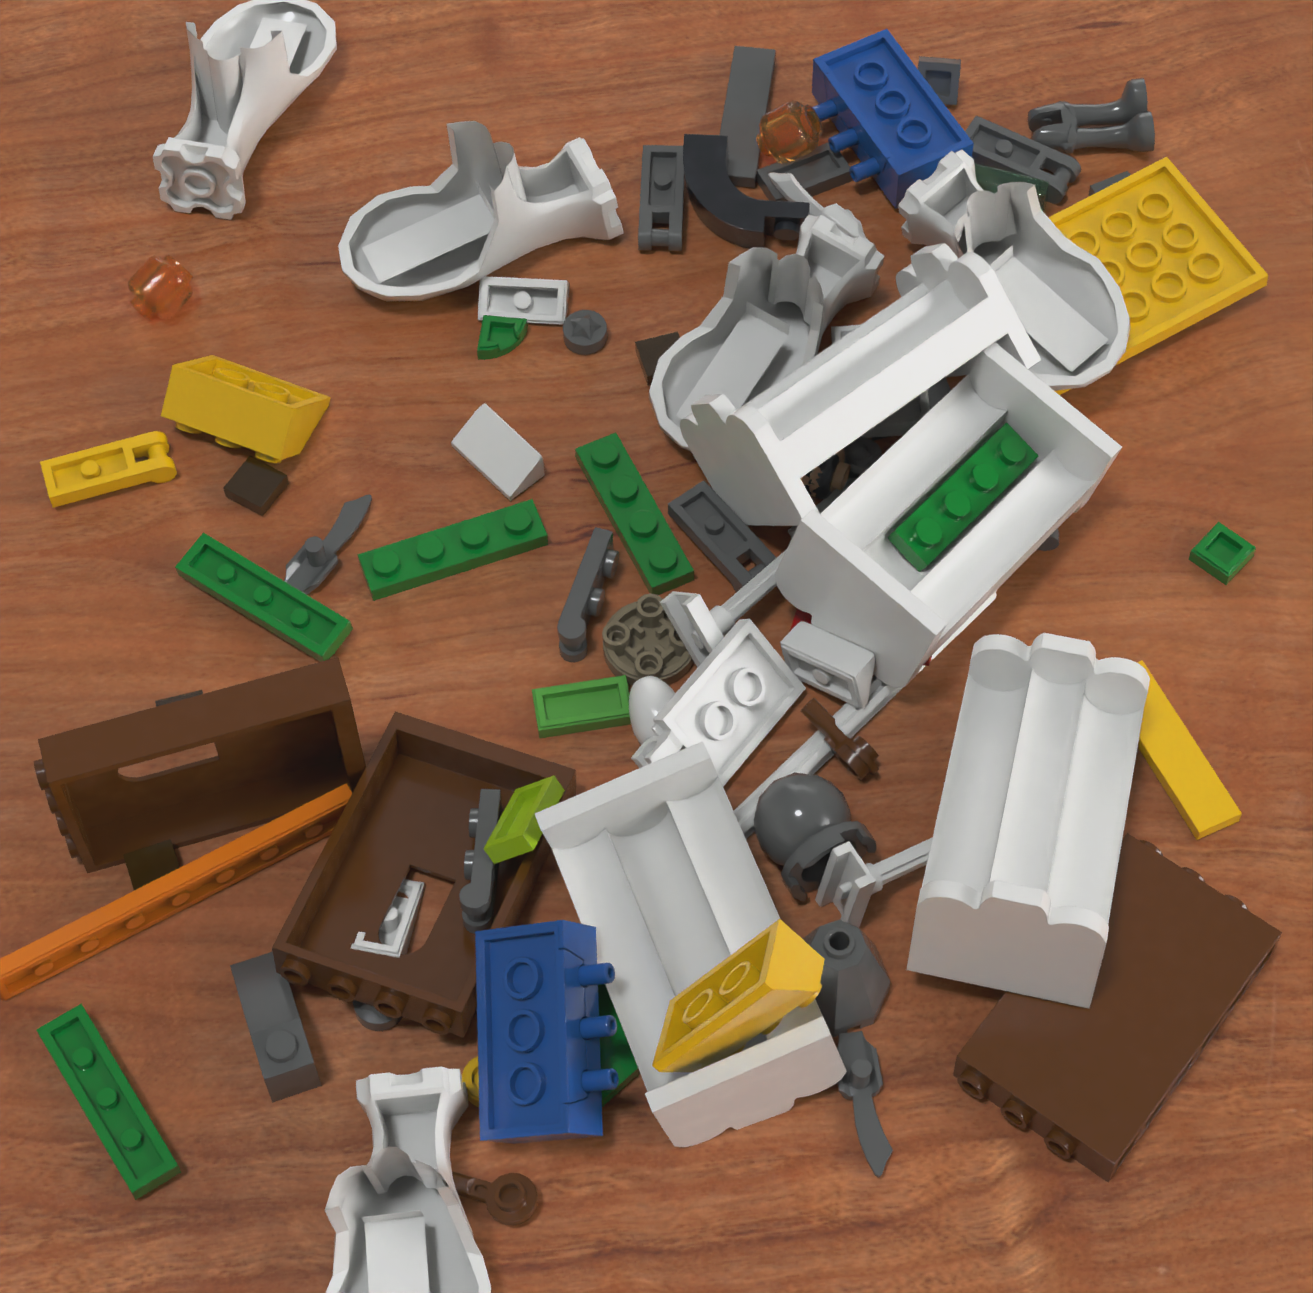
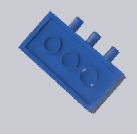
M888 29L813 59L812 94L819 104L808 109L809 120L813 124H817L826 119H831L840 132L828 139L832 152L838 153L851 147L861 161L849 169L852 180L859 182L872 176L895 209L898 208V204L905 197L906 190L918 179L923 181L929 178L937 169L939 161L949 152L953 151L956 153L963 150L972 158L974 143Z
M557 920L475 931L480 1141L518 1144L603 1136L601 1091L616 1089L619 1083V1076L613 1068L601 1069L600 1037L614 1036L617 1031V1022L611 1015L599 1016L598 985L612 983L615 979V969L611 963L597 964L596 927L566 920Z

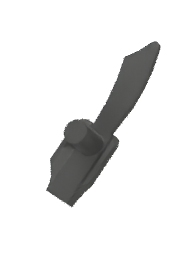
M365 495L356 500L345 502L339 517L325 539L322 541L321 538L315 536L308 538L301 549L288 562L284 581L306 595L316 589L338 564V558L335 553L351 538L360 526L369 509L372 496Z
M862 1031L841 1033L838 1035L837 1050L847 1072L837 1082L839 1092L845 1099L853 1100L854 1121L858 1139L874 1175L879 1178L893 1149L883 1132L872 1097L879 1093L883 1085L877 1050L866 1041Z

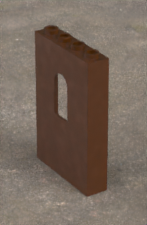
M338 657L40 738L38 743L42 759L33 761L41 790H45L50 811L52 814L55 813L62 837L65 836L72 859L76 857L81 858L87 874L125 863L123 854L171 839L174 849L269 823L347 783L353 793L366 768L351 698ZM213 742L218 756L146 776L126 777L118 773L119 768Z
M395 711L272 946L276 973L292 984L299 986L310 984L327 990L333 997L341 1001L351 1002L356 1000L374 1006L377 1011L391 1018L403 1016L422 1023L425 1028L434 1033H452L464 1038L477 1010L475 934L470 933L464 927L463 910L459 897L461 889L471 883V880H465L464 878L466 850H474L475 838L469 837L470 809L479 808L481 789L501 790L504 811L515 789L553 775L565 790L558 803L576 796V770ZM543 833L533 851L499 862L494 917L490 929L516 926L552 849ZM410 868L455 882L427 941L417 951L409 954H400V958L350 949L351 945L355 942L358 932H365L363 941L382 944L379 939L380 928Z

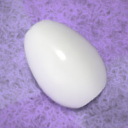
M646 676L637 680L633 684L629 695L631 726L640 745L645 740L656 735L651 730L655 724L653 719L675 694L668 684L654 676Z

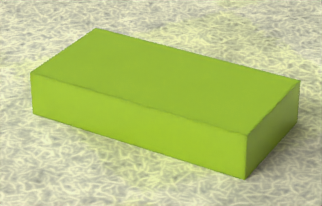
M554 775L515 789L483 848L494 864L535 849L542 835L535 813L558 804L565 791Z

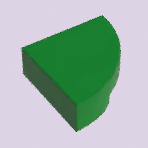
M483 315L477 346L478 360L498 358L514 350L523 341L527 333V319Z

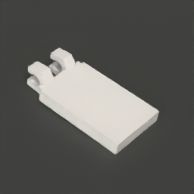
M739 619L653 719L655 724L651 730L656 735L645 740L631 759L641 768L704 741L716 772L724 786L806 687L752 620Z

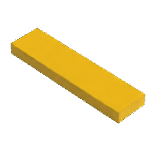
M1143 660L1137 662L1146 669L1150 677L1138 749L1192 834L1198 840L1239 822L1242 813Z

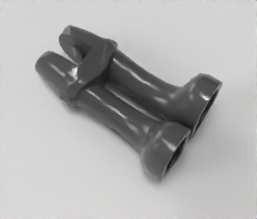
M1135 78L1127 81L1121 98L1113 102L1070 104L1066 101H1059L1031 109L1028 112V126L1034 132L1031 139L1061 153L1072 154L1075 149L1087 147L1129 149L1134 152L1154 150V121L1152 113L1147 111V89L1144 78ZM1089 125H1117L1101 128H1078Z

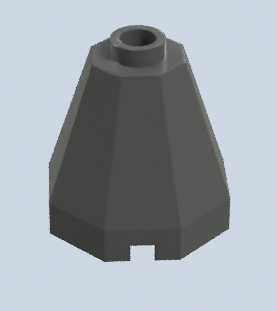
M842 920L819 926L802 939L825 959L820 981L822 988L815 999L831 1036L837 1037L841 1033H847L849 1028L860 1025L861 1029L874 1023L889 992L891 980L876 945L860 928Z

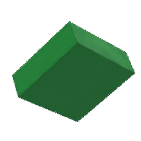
M1218 522L1191 550L1189 560L1224 585H1227L1254 556L1256 547Z

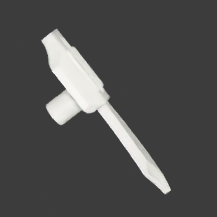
M772 172L768 174L769 179L788 201L809 202L810 215L815 217L823 215L836 222L838 229L845 235L853 238L861 236L867 239L861 222L854 217L850 210L843 209L837 203L823 208L800 185L792 173Z

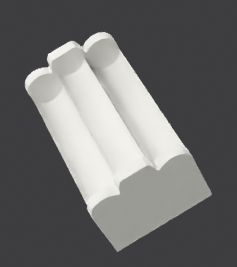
M946 243L921 248L911 255V264L896 275V284L901 298L737 410L724 394L705 395L691 405L692 413L680 421L682 436L712 489L746 525L798 526L800 520L812 509L819 513L800 478L943 378L968 375L979 353L994 342L1027 369L1041 360L995 272L984 258L972 252L957 258Z
M994 342L979 353L969 374L822 513L819 514L812 509L800 520L775 572L777 587L793 606L812 615V625L873 652L875 655L873 674L879 680L895 688L905 687L918 674L922 665L1072 513L1078 512L1087 503L1122 449V446ZM1005 423H1008L1037 453L1038 457L927 567L919 572L888 540V536Z
M1042 633L1037 636L1031 646H1027L1014 637L999 634L983 636L974 643L924 879L918 898L906 970L1090 1009L1107 943L1108 923L1143 711L1150 677L1143 666L1132 660L1118 657L1098 660L1095 648L1090 641L1049 633Z
M704 741L535 813L539 827L552 848L581 924L596 927L597 964L611 963L615 969V979L612 983L605 984L648 1091L645 1095L651 1111L675 1147L693 1146L716 1137L729 1127L738 1130L785 1113L793 1107L796 1098L821 1092L843 1078L847 1071L816 999L804 1008L797 1006L783 1016L779 1025L767 1035L760 1033L746 1043L741 1052L695 1072H659L652 1066L670 1000L780 919Z

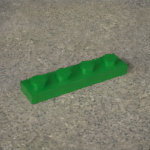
M1005 423L888 536V540L921 572L1038 457L1037 453L1008 423Z
M615 432L575 448V457L649 593L660 595L694 581V570L617 433Z
M530 499L357 555L371 597L375 601L547 546L548 535L534 501Z
M204 532L175 566L180 577L319 662L329 660L353 630L350 620Z
M82 1003L36 1029L135 1200L180 1174L181 1170Z

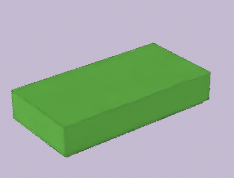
M626 675L532 689L539 739L631 725Z

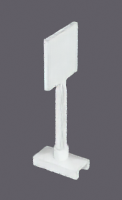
M848 478L842 490L835 489L829 497L821 501L816 506L819 513H822L858 478ZM792 526L788 530V533L791 536V538L793 537L798 526ZM786 550L723 605H716L710 611L701 595L696 593L672 591L660 602L697 668L732 629L735 622L777 586L775 572Z
M932 838L874 865L872 863L865 864L849 841L833 848L815 901L820 907L833 902L841 913L840 920L859 928L872 894L882 890L884 884L927 865Z

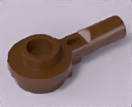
M815 698L801 709V712L825 736L823 740L831 748L832 753L855 777L862 780L868 773L874 775L879 770L874 763L879 757L877 752L862 737L857 736L854 740L847 737L835 725V718Z
M452 1171L458 1195L486 1203L487 1210L494 1220L504 1225H519L526 1222L537 1208L538 1194L536 1187L528 1177L522 1174L508 1173L499 1176L493 1182H488Z

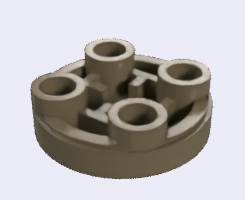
M645 594L638 601L619 609L610 618L602 632L603 653L609 669L615 676L626 675L627 684L632 686L637 680L646 676L657 677L670 685L681 679L694 663L660 604L663 599L657 594Z

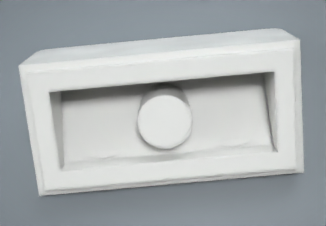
M485 276L480 279L478 321L483 320V315L525 318L527 323L563 325L567 316L570 283L567 280Z
M485 403L474 412L451 442L452 447L510 501L545 475L543 457Z
M805 621L799 622L780 642L785 663L799 680L858 708L863 709L868 704L875 666V655L873 652Z

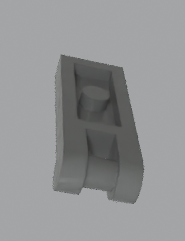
M975 116L965 131L974 143L972 153L974 164L1015 182L1034 184L1036 191L1050 203L1056 204L1061 202L1068 191L1067 184L1074 182L1081 172L1079 162L1073 157L979 116ZM1044 168L1052 171L1054 174L1052 175L1043 170Z
M643 145L638 250H652V246H669V251H682L685 182L683 146ZM653 223H669V229H652Z
M704 480L668 503L669 516L727 577L735 592H738L776 559V556ZM751 559L756 566L747 571L742 566V563Z
M594 528L558 621L559 652L561 657L568 662H579L587 655L588 648L585 638L587 626L591 616L598 617L601 612L605 598V590L602 587L606 577L612 579L615 575L619 562V552L614 551L613 531Z
M481 789L479 808H471L469 814V837L475 838L474 850H466L464 878L465 880H471V883L461 889L459 897L463 910L464 927L473 934H475V931L489 930L494 917L499 862L494 864L483 848L503 813L501 790Z

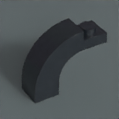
M684 134L683 165L687 193L698 217L711 231L732 244L748 249L753 247L765 248L766 235L775 236L781 240H795L799 237L800 226L808 214L810 215L809 202L767 201L745 195L733 185L728 176V136Z

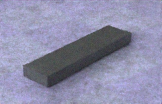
M734 47L720 135L728 136V176L734 186L755 188L756 174L759 166L776 60V50Z

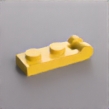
M161 431L148 432L41 461L40 464L52 507H58L150 481L155 483L171 481L177 475L173 459L167 456L170 446L166 434ZM143 456L149 458L148 460L140 461L137 463L135 460V458Z

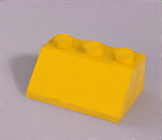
M210 355L172 365L161 416L175 421V427L182 431L195 434L202 433L203 431L216 436L215 442L230 448H241L243 446L256 451L255 456L261 460L280 463L283 459L300 454L328 408L331 397L215 355Z
M778 919L670 1000L652 1066L659 1072H695L741 1052L746 1043L760 1033L762 1035L771 1033L779 1025L783 1016L797 1006L804 1008L815 1000L822 988L820 981L825 959L781 919Z

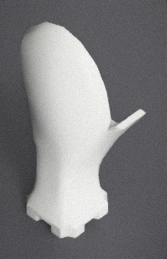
M251 0L237 5L217 19L200 40L197 38L195 23L186 22L192 78L191 108L187 121L180 132L174 138L168 137L165 144L158 145L153 155L154 167L160 171L162 178L158 188L160 199L170 204L174 211L191 213L195 207H204L211 210L215 218L231 220L234 214L242 213L246 204L242 177L243 171L259 140L295 99L321 74L337 50L335 21L317 3L308 0Z
M464 121L447 124L453 164L430 186L407 187L377 195L350 216L338 248L342 271L359 290L386 302L423 301L468 287L502 266L537 248L561 240L580 237L610 240L624 232L616 212V208H618L616 196L604 171L598 168L584 138L581 139L579 137L566 143L563 149L549 163L537 167L518 166L514 149L509 143L501 141L493 143L486 126L476 121Z
M963 150L956 153L953 151L949 152L939 161L937 169L929 178L923 181L918 179L906 190L905 197L898 204L899 213L906 219L905 223L901 226L902 235L913 244L930 246L946 243L957 258L968 252L976 253L984 258L995 272L1041 358L1039 362L1028 370L1054 391L1086 387L1110 373L1126 351L1130 332V317L1120 287L1099 258L1066 238L1040 208L1034 184L1010 182L997 186L998 192L996 193L984 191L977 183L974 159Z
M808 214L800 226L796 254L786 255L781 260H778V254L772 250L753 247L730 261L723 297L699 327L681 336L658 359L649 390V401L660 429L681 448L690 450L682 436L680 421L692 413L691 405L705 395L724 394L737 410L816 356L822 335L835 315L846 304L871 297L879 285L880 276L877 272L883 265L884 255L877 251L874 243L861 236L853 238L845 235L838 229L836 222L823 215L815 217Z
M441 1066L423 1068L417 1073L408 1075H395L388 1072L371 1074L367 1078L356 1080L357 1100L368 1116L372 1127L373 1152L367 1165L349 1167L338 1175L331 1189L325 1213L336 1233L334 1237L333 1276L326 1293H491V1284L484 1258L475 1243L472 1229L459 1199L452 1176L450 1161L451 1134L454 1126L468 1107L467 1086L465 1082H462L460 1069H448Z

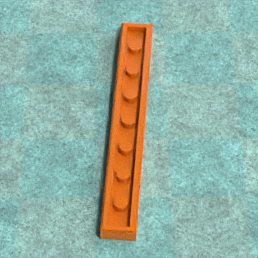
M345 783L0 958V999L6 1001L331 835L352 795L349 786Z

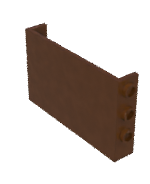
M1128 833L1122 839L1108 923L1107 943L1090 1009L1006 991L957 1055L953 1076L957 1078L959 1085L968 1094L978 1099L985 1097L1001 1108L1002 1115L1010 1123L1022 1129L1030 1128L1044 1138L1046 1146L1052 1152L1065 1159L1072 1157L1106 1182L1111 1180L1271 958L1282 934L1281 931L1251 913L1247 906L1238 898L1232 895H1223L1206 884L1203 877L1196 871L1187 867L1181 868L1164 857L1154 844L1146 840L1139 841Z

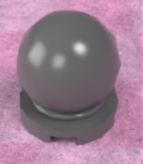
M794 772L774 780L759 796L753 819L761 850L775 863L784 866L781 872L782 881L792 897L800 901L806 900V892L819 888L833 848L849 841L861 858L866 852L875 853L877 849L876 841L867 827L858 821H851V812L844 794L827 779L818 775Z

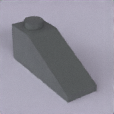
M273 952L230 965L250 1036L272 1103L322 1086L289 982L276 973Z

